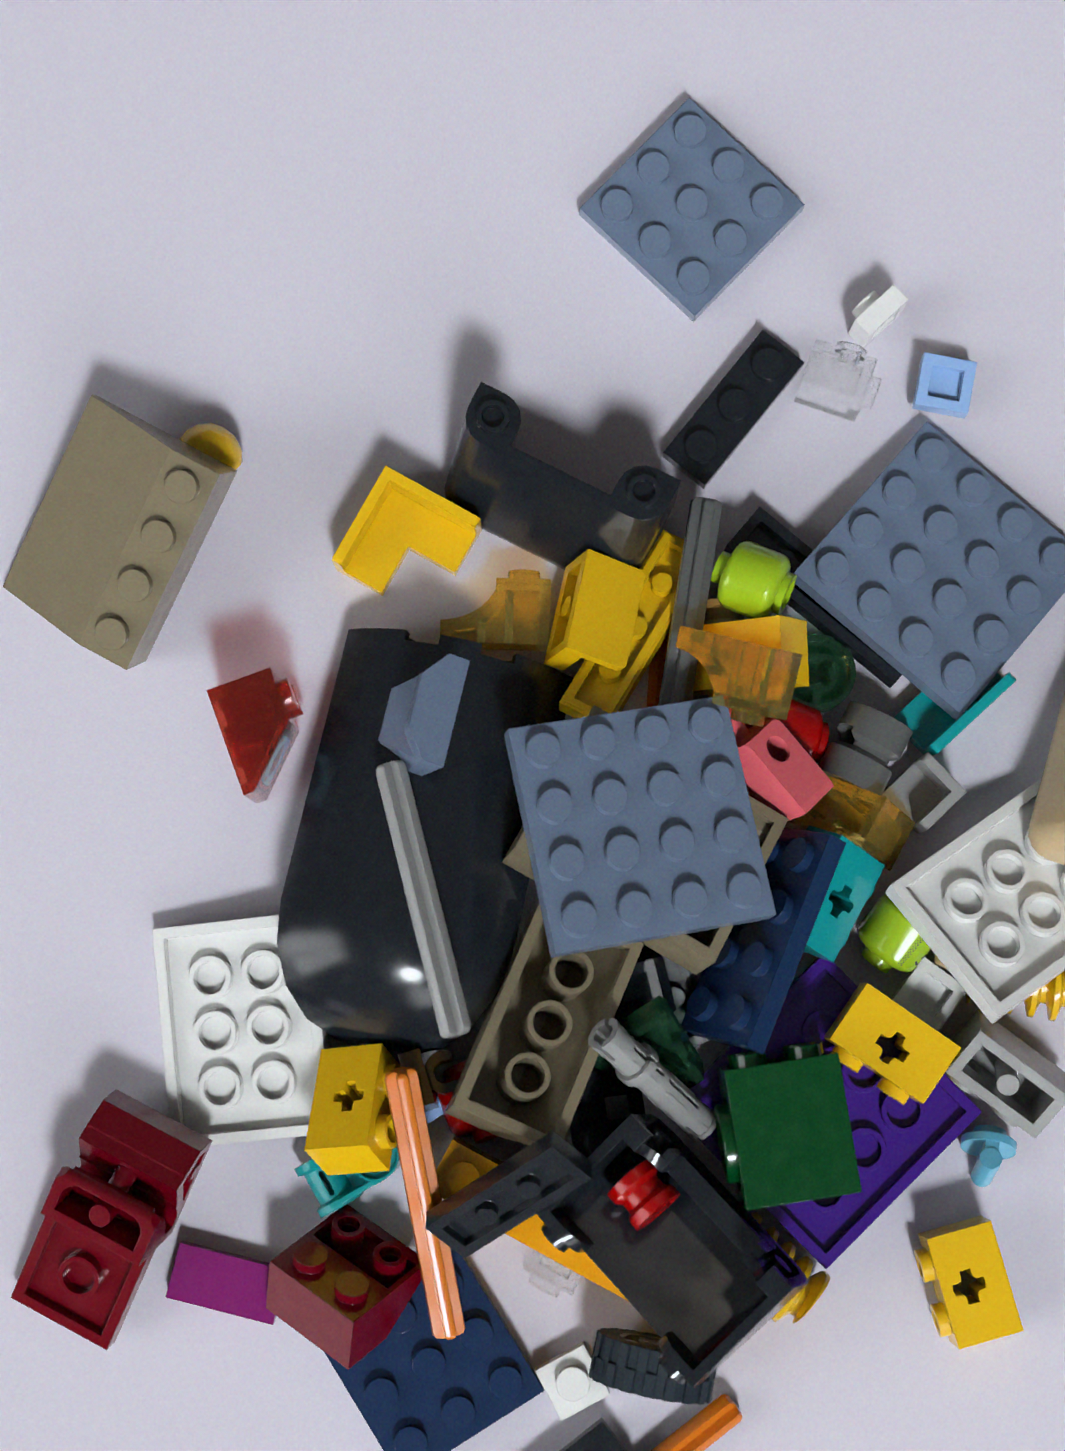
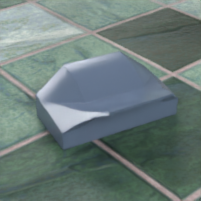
M449 653L415 678L391 688L378 741L406 764L408 772L424 776L444 767L470 663L469 660Z

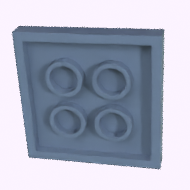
M688 98L580 207L579 215L694 322L802 212L804 203L692 99Z

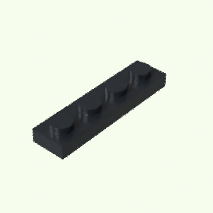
M761 507L754 512L723 550L732 554L740 543L752 541L787 556L790 561L791 573H794L813 551V549ZM795 584L787 605L886 686L891 688L902 674Z

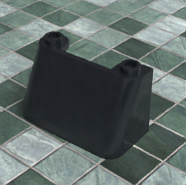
M480 382L465 415L444 487L445 498L479 517L483 530L564 570L567 565L587 549L640 569L674 508L681 480L657 468L643 465L635 466L626 471L618 480L611 495L513 447L512 445L521 426L519 407L507 394Z
M631 1114L588 1157L592 1162V1179L537 1213L545 1223L541 1227V1231L553 1246L564 1253L569 1248L578 1253L585 1252L660 1335L661 1339L658 1341V1345L663 1353L658 1358L660 1365L676 1382L683 1384L687 1381L692 1388L700 1385L808 1284L806 1275L793 1259L664 1122L652 1114ZM647 1159L658 1169L657 1176L664 1184H672L680 1195L656 1219L637 1231L629 1221L630 1213L623 1205H615L607 1194L626 1174Z

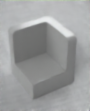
M927 752L917 758L884 790L881 797L919 834L928 830L967 791Z

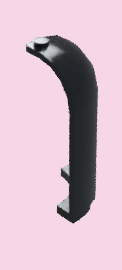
M358 628L348 630L281 896L277 947L285 984L306 1019L332 1037L355 1046L382 1043L390 1054H401L418 1048L424 1053L443 1049L459 1036L443 1038L439 1032L376 777L377 766L386 762L401 760L378 741L391 688L415 678L449 653L470 661L444 767L424 776L408 772L471 1022L470 1028H472L496 996L514 951L530 879L502 862L523 825L504 734L511 728L565 720L566 713L559 710V702L574 678L555 668L519 654H515L512 657V661H504L480 654L483 643L440 634L438 644L414 641L409 638L410 633L404 629Z

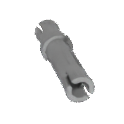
M609 1018V1021L603 1019L595 1025L589 1035L588 1043L593 1050L613 1065L616 1069L617 1077L625 1085L638 1088L693 1141H697L698 1137L703 1140L714 1131L716 1127L714 1111L697 1098L685 1084L662 1065L657 1051L647 1043L636 1041L614 1018Z

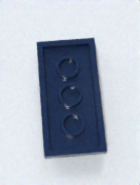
M784 827L765 864L776 915L770 919L733 926L714 964L702 971L696 988L688 999L687 1010L680 1025L681 1029L695 1036L764 1054L846 843L832 834Z

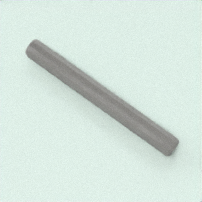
M401 760L386 762L377 766L376 777L439 1032L443 1038H454L470 1032L471 1022L407 767Z

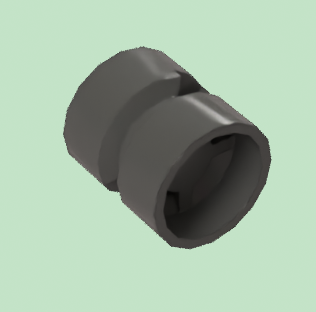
M850 701L836 728L841 738L839 741L829 742L818 766L830 778L832 783L861 797L878 802L893 774L888 767L889 761L900 759L913 731L888 714L868 705Z

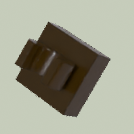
M420 1048L398 1054L401 1067H414L418 1071L425 1112L439 1108L435 1092L445 1096L452 1095L458 1079L448 1083H441L436 1080L435 1071L439 1065L454 1060L452 1053L446 1050L437 1051L427 1061Z

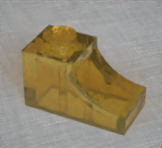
M535 570L508 571V578H496L494 593L477 610L457 618L440 619V634L483 643L481 650L547 651L550 629L551 579H540V572Z
M680 626L675 647L694 656L707 671L714 690L711 703L732 708L730 716L732 720L763 727L765 717L787 720L802 654L709 631Z
M827 775L834 786L805 815L788 822L807 829L808 825L841 834L884 864V869L891 871L915 822L888 798Z

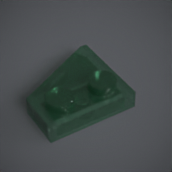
M659 995L619 1021L620 1025L636 1041L647 1043L657 1051L662 1065L689 1089L704 1080L703 1060L665 998ZM599 1054L594 1067L619 1079L613 1065Z

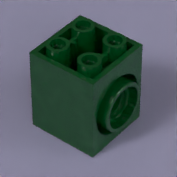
M811 1041L782 1046L783 1057L770 1059L766 1058V1052L761 1054L754 1051L729 1054L727 1055L729 1065L716 1067L722 1104L715 1105L714 1115L722 1166L727 1183H735L737 1199L746 1210L862 1192L839 1053L823 1050L822 1043Z

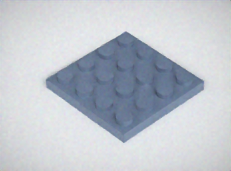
M926 422L794 572L797 575L795 584L953 719L957 720L1065 593V537L930 423Z
M725 695L517 727L506 731L504 737L551 958L766 920L776 915Z

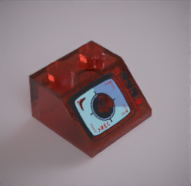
M270 667L207 690L243 795L256 804L267 800L299 734L295 718L304 715L294 685H290L287 677L280 680Z

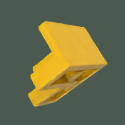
M385 465L334 553L332 562L337 571L382 596L409 550L456 576L482 531L481 519Z

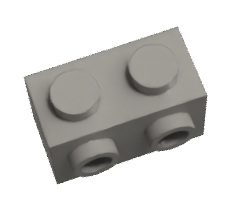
M979 1008L951 1040L960 1046L961 1049L945 1071L948 1077L964 1092L968 1094L974 1093L988 1103L993 1111L1007 1124L1013 1127L1019 1126L1033 1138H1036L1065 1105V1072L997 1021L992 1024Z

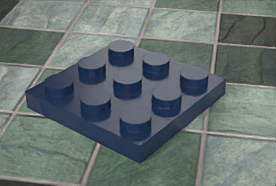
M452 1248L451 1252L465 1322L464 1333L450 1340L436 1339L434 1337L423 1281L421 1280L387 1338L349 1370L325 1353L383 1451H451L545 1391L536 1372L467 1259Z

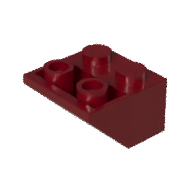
M346 1204L269 1261L266 1309L349 1370L387 1338L422 1280L418 1255L411 1248Z

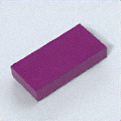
M186 1241L180 1242L166 1298L273 1325L276 1320V1315L266 1309L269 1275L268 1262Z

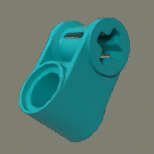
M396 1146V1148L392 1149L389 1171L328 1176L313 1159L308 1160L294 1170L297 1176L305 1177L320 1204L317 1212L320 1218H323L364 1194L365 1190L387 1179L399 1168L400 1159Z

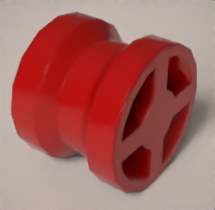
M647 1159L626 1174L607 1194L615 1205H623L630 1213L629 1221L637 1231L656 1219L680 1195L672 1184H664L657 1176L658 1169Z

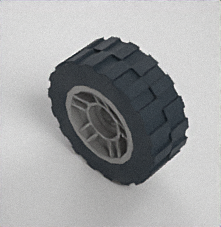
M600 1328L597 1330L588 1375L595 1382L621 1390L622 1392L667 1402L691 1405L711 1403L717 1369L700 1385L694 1388L687 1381L679 1384L667 1374L658 1361V1358L663 1354L658 1345V1341L661 1339L660 1335L618 1328Z

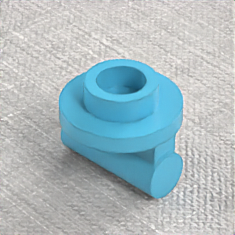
M978 1125L974 1127L973 1131L967 1132L961 1137V1149L970 1155L977 1156L976 1164L971 1172V1180L979 1187L990 1185L1002 1160L1016 1155V1141L1007 1136L1006 1130L998 1126Z

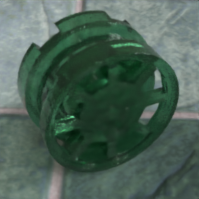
M812 634L807 635L809 686L789 688L788 698L820 710L821 714L837 707L850 694L856 680V666L853 656L847 647L845 648L831 636Z

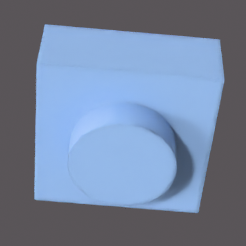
M924 352L920 361L912 409L964 419L969 411L977 362Z

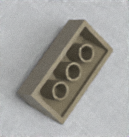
M538 901L528 915L499 991L490 1004L444 1113L493 1135L527 1145L532 1144L552 1130L564 1139L599 1055L588 1043L591 1030L601 1020L606 1019L609 1021V1018H614L644 943L637 942L551 958L540 903Z

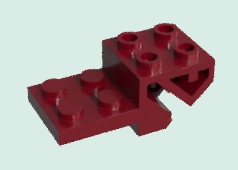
M117 1089L103 1099L79 1137L80 1168L76 1166L72 1169L68 1166H63L55 1177L41 1210V1214L45 1215L11 1298L108 1350L117 1339L156 1248L173 1232L213 1140Z

